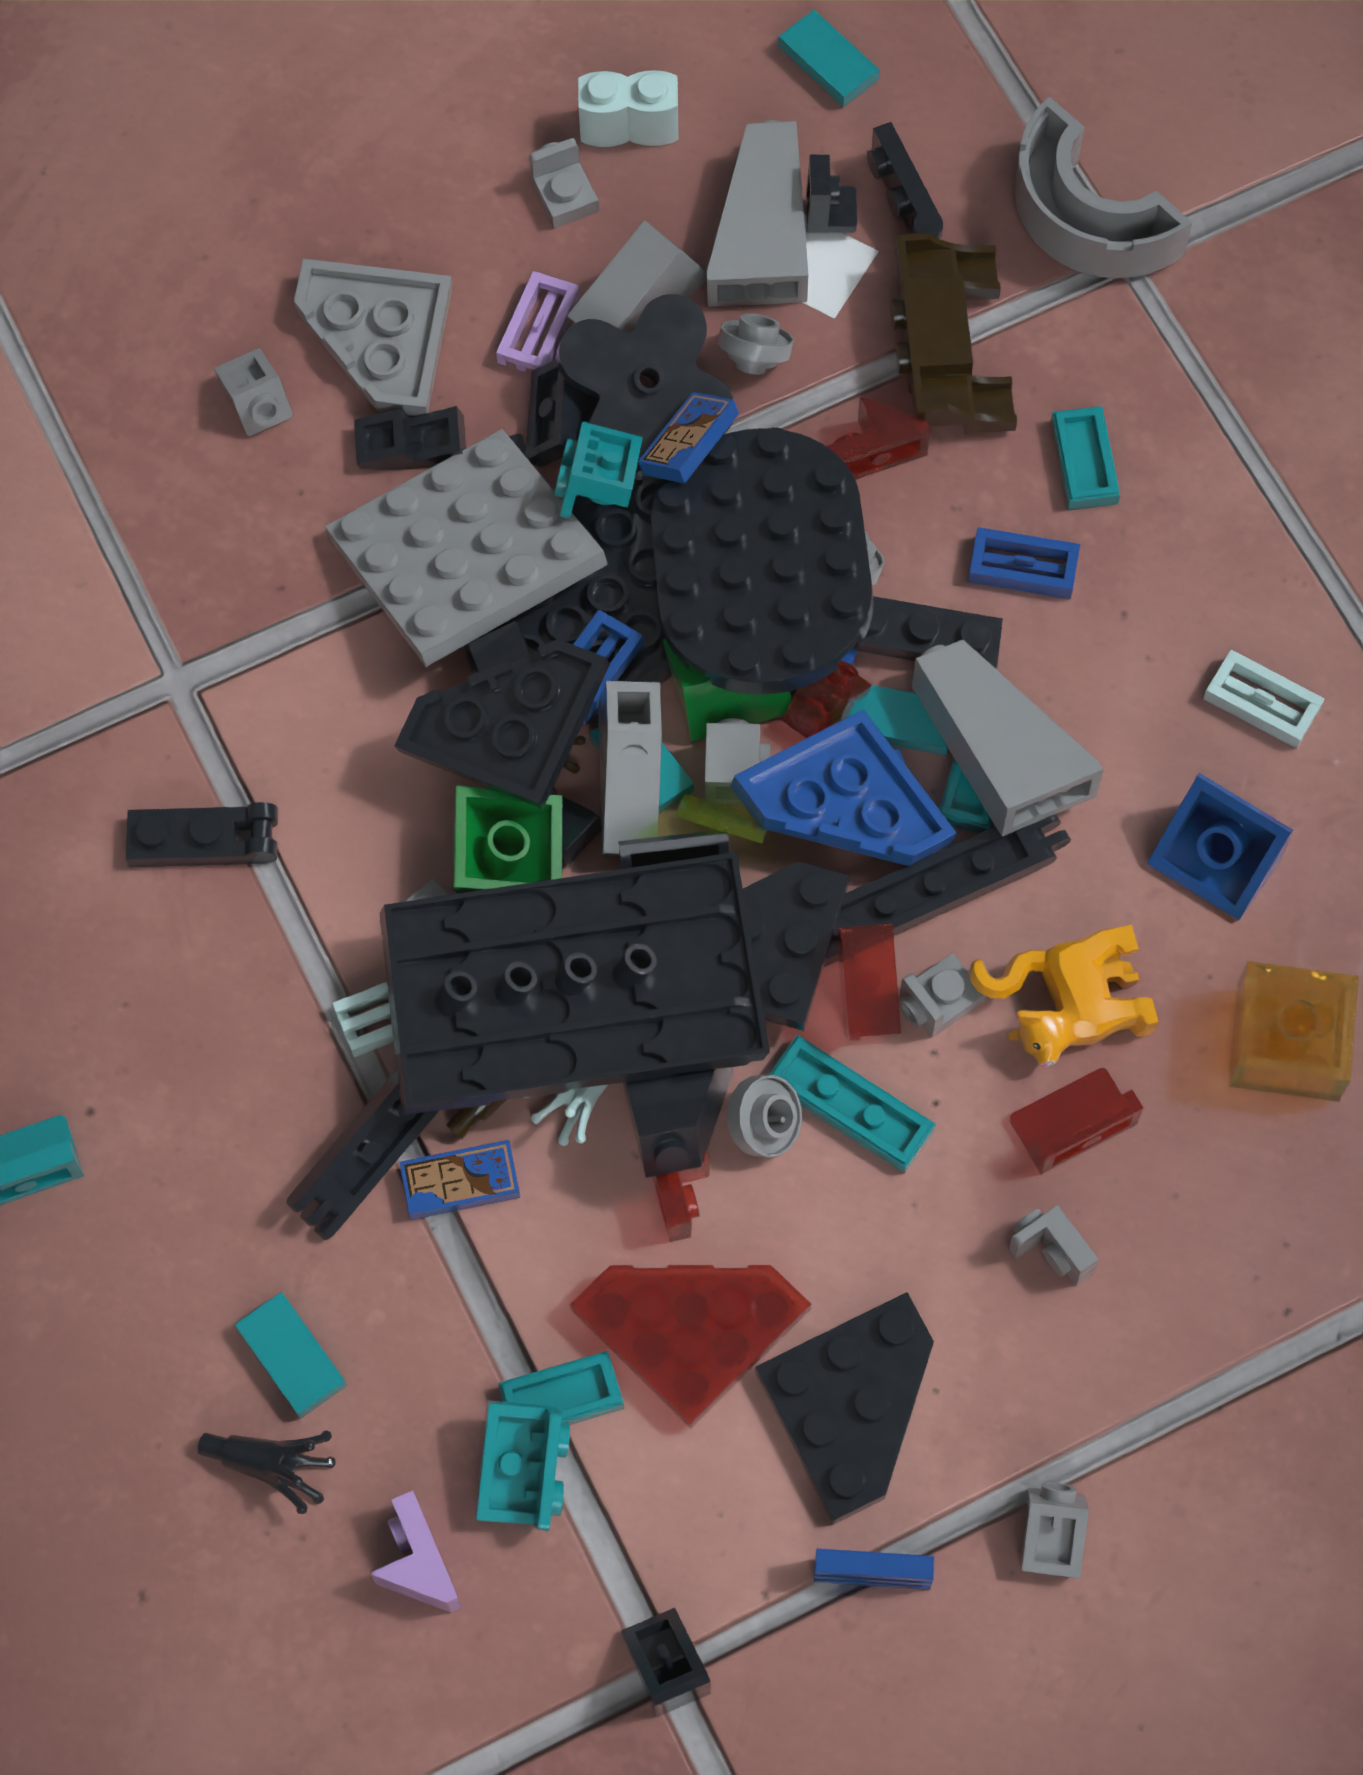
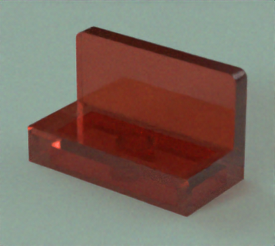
M883 923L836 927L845 1037L849 1041L860 1040V1037L901 1034L893 924Z
M1099 1068L1013 1112L1010 1117V1123L1042 1175L1136 1126L1144 1108L1133 1089L1121 1094L1107 1069Z

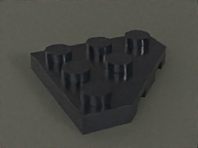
M556 639L539 646V651L511 663L506 660L467 676L468 681L442 692L436 689L417 697L394 746L403 754L544 809L610 663L604 656Z
M796 861L743 888L765 1021L804 1031L848 889L850 875Z
M908 1292L755 1366V1373L833 1525L884 1500L888 1491L934 1344Z

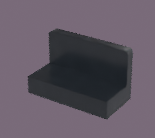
M556 359L533 370L531 376L525 457L531 464L539 468L563 457L567 438L578 440L582 422H589L596 407L594 397L571 386L562 377Z

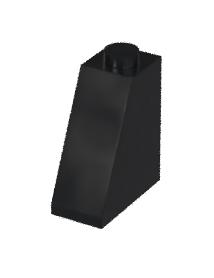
M733 1067L673 1074L670 1078L623 1083L646 1178L702 1166L733 1076Z

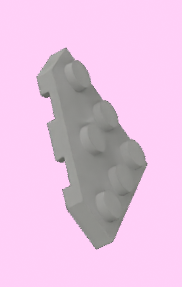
M303 259L294 298L296 313L373 407L379 412H388L402 408L407 415L412 416L429 412L453 289L452 277Z

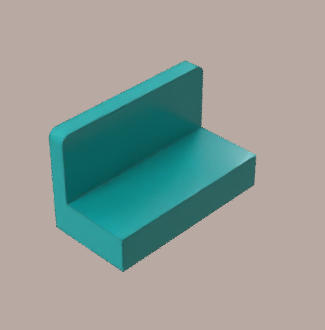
M57 1115L0 1135V1206L85 1176L68 1121L64 1115Z

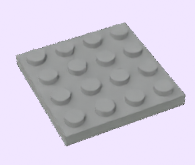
M503 429L464 449L463 454L453 455L325 526L330 541L426 667L607 565L603 549L571 512L570 519L560 516L563 501L558 496H554V490Z

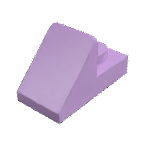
M413 1490L392 1499L398 1516L387 1520L400 1553L412 1549L413 1554L371 1572L370 1575L375 1584L451 1613L461 1609L459 1599Z

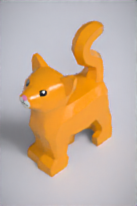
M1132 924L1099 930L1083 939L1060 943L1047 950L1029 949L1013 955L1005 968L1003 976L1000 978L991 977L981 959L972 962L969 968L972 985L979 993L991 999L1007 998L1020 990L1029 971L1041 972L1055 1003L1056 1011H1018L1016 1016L1017 1021L1020 1023L1019 1027L1010 1031L1007 1036L1009 1040H1020L1024 1051L1033 1055L1042 1067H1050L1056 1064L1061 1053L1069 1046L1094 1045L1111 1034L1129 1029L1136 1037L1148 1036L1151 1032L1155 1031L1159 1022L1152 998L1119 999L1111 997L1107 982H1116L1122 988H1130L1135 986L1140 980L1138 972H1134L1131 963L1122 961L1120 956L1121 953L1126 956L1139 950Z

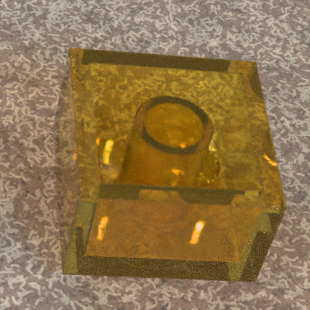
M1247 961L1237 984L1228 1087L1339 1102L1351 1081L1359 976Z

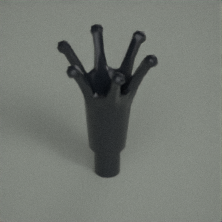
M328 1430L323 1431L320 1435L309 1438L283 1441L230 1435L226 1438L204 1433L198 1443L199 1455L221 1460L223 1466L266 1482L288 1498L296 1506L298 1514H305L308 1506L288 1486L302 1491L312 1498L315 1504L322 1503L324 1496L304 1483L301 1477L295 1475L296 1468L298 1466L333 1468L336 1465L335 1458L331 1456L321 1458L300 1454L314 1450L317 1444L330 1441L332 1434Z

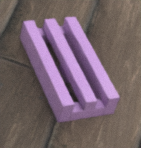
M533 271L497 349V363L507 366L508 362L516 365L517 370L526 372L527 368L535 370L551 362L569 324L570 318L567 315L581 297L580 286ZM541 289L548 290L522 351L516 350L515 346ZM560 294L565 295L538 356H534L533 354Z

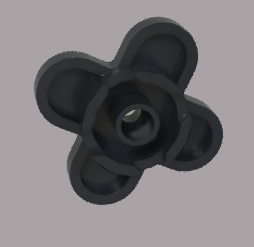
M666 294L650 301L643 309L631 332H625L610 323L598 319L579 321L564 333L557 348V366L562 377L571 386L595 398L596 407L588 423L643 437L638 460L692 392L734 400L730 389L721 380L696 367L695 361L706 340L707 323L701 309L692 300L681 295ZM639 375L650 378L654 382L655 387H644L640 383Z

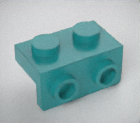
M487 1400L475 1507L476 1520L535 1525L537 1530L549 1531L551 1516L561 1515L564 1483L563 1481L555 1480L557 1457L566 1458L568 1454L570 1424L561 1422L562 1414L556 1406Z

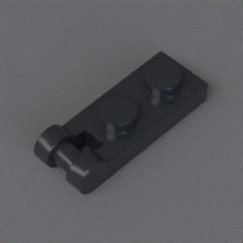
M892 122L873 128L872 148L867 151V160L873 176L876 179L882 178L888 189L887 199L893 215L896 218H903L910 234L929 233L941 239L943 233L942 218Z
M255 802L247 807L128 810L126 861L129 867L238 865L274 862L277 860V841L272 839V828L278 825V807L272 803ZM237 830H251V838L246 841H237Z

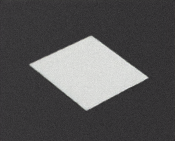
M804 214L809 277L807 302L802 303L835 319L879 251L844 233L807 232V217Z

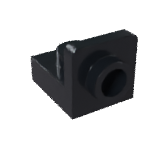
M810 154L806 184L807 232L854 233L857 230L856 189L854 187L840 186L839 175H830V155Z

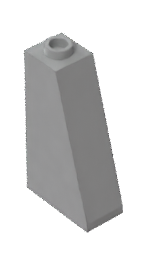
M766 120L761 123L746 124L707 269V307L807 302L809 274L796 121L780 122L777 120Z
M960 640L948 646L937 645L926 650L920 657L916 658L912 689L917 694L924 709L1001 836L1097 796L1103 768L1098 760L968 643Z

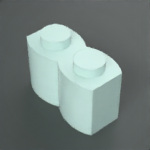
M651 70L638 72L627 77L616 72L600 71L588 73L578 78L581 142L596 147L618 146L628 141L644 146H662L679 140L677 75L665 71Z

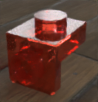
M840 660L836 671L818 682L797 689L782 722L805 738H808L846 719L854 703L865 697L872 685L859 676L855 667Z

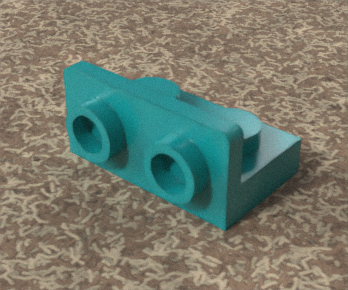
M582 422L578 440L567 438L554 492V496L563 498L560 516L570 519L576 494L588 497L601 505L615 504L628 508L643 437Z

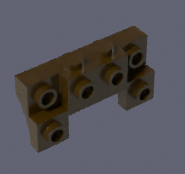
M929 233L897 235L895 253L900 299L891 300V316L893 330L902 329L903 343L896 344L898 374H907L908 389L912 395L915 427L964 424L965 434L1016 431L1017 414L1014 412L1012 376L983 377L972 375L973 356L966 301L999 299L1001 287L997 276L995 245L970 246L955 244L938 239Z

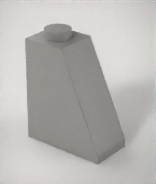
M644 220L567 316L575 323L586 319H598L610 323L625 332H631L643 309L650 301L666 294H677L688 298L707 281V271Z

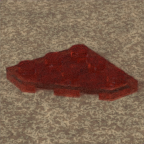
M610 1265L570 1304V1310L683 1422L692 1428L811 1310L812 1304L772 1265H748V1268H714V1265H667V1268H634L633 1265Z

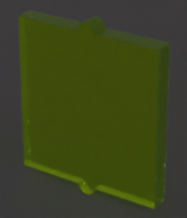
M684 794L676 814L678 818L759 843H763L766 829L760 828L749 813Z

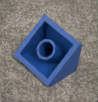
M1199 773L1147 864L1235 919L1240 920L1281 861L1294 830Z

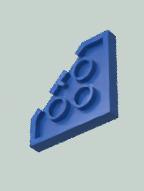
M864 709L734 775L730 785L760 828L910 866L951 844L957 834Z

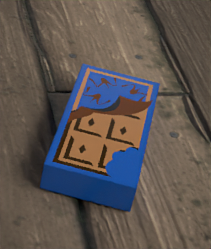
M692 392L638 460L643 475L685 484L738 416L739 411L733 399Z
M509 1140L400 1162L411 1220L521 1198Z

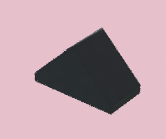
M675 1608L621 1630L656 1717L711 1694V1682L708 1673Z

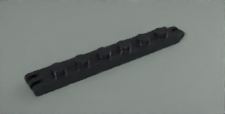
M1052 815L1004 836H1001L996 826L929 855L910 866L900 868L847 892L824 967L1052 864L1057 859L1054 852L1071 842L1066 830H1060L1047 837L1044 835L1060 825L1061 821L1058 815Z
M397 1069L287 1198V1205L294 1212L302 1211L301 1219L308 1226L316 1225L314 1231L323 1240H328L336 1234L438 1113V1111L402 1115Z

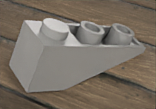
M606 681L598 704L602 856H619L618 841L658 837L662 738L659 682Z

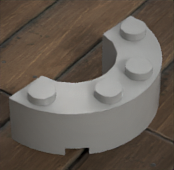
M1049 96L1033 113L1023 132L1015 177L1014 191L1017 211L1022 224L1033 241L1044 252L1061 264L1085 274L1107 278H1129L1150 274L1182 258L1185 255L1192 221L1158 191H1154L1141 199L1120 202L1101 198L1084 188L1074 175L1073 168L1079 162L1085 127Z

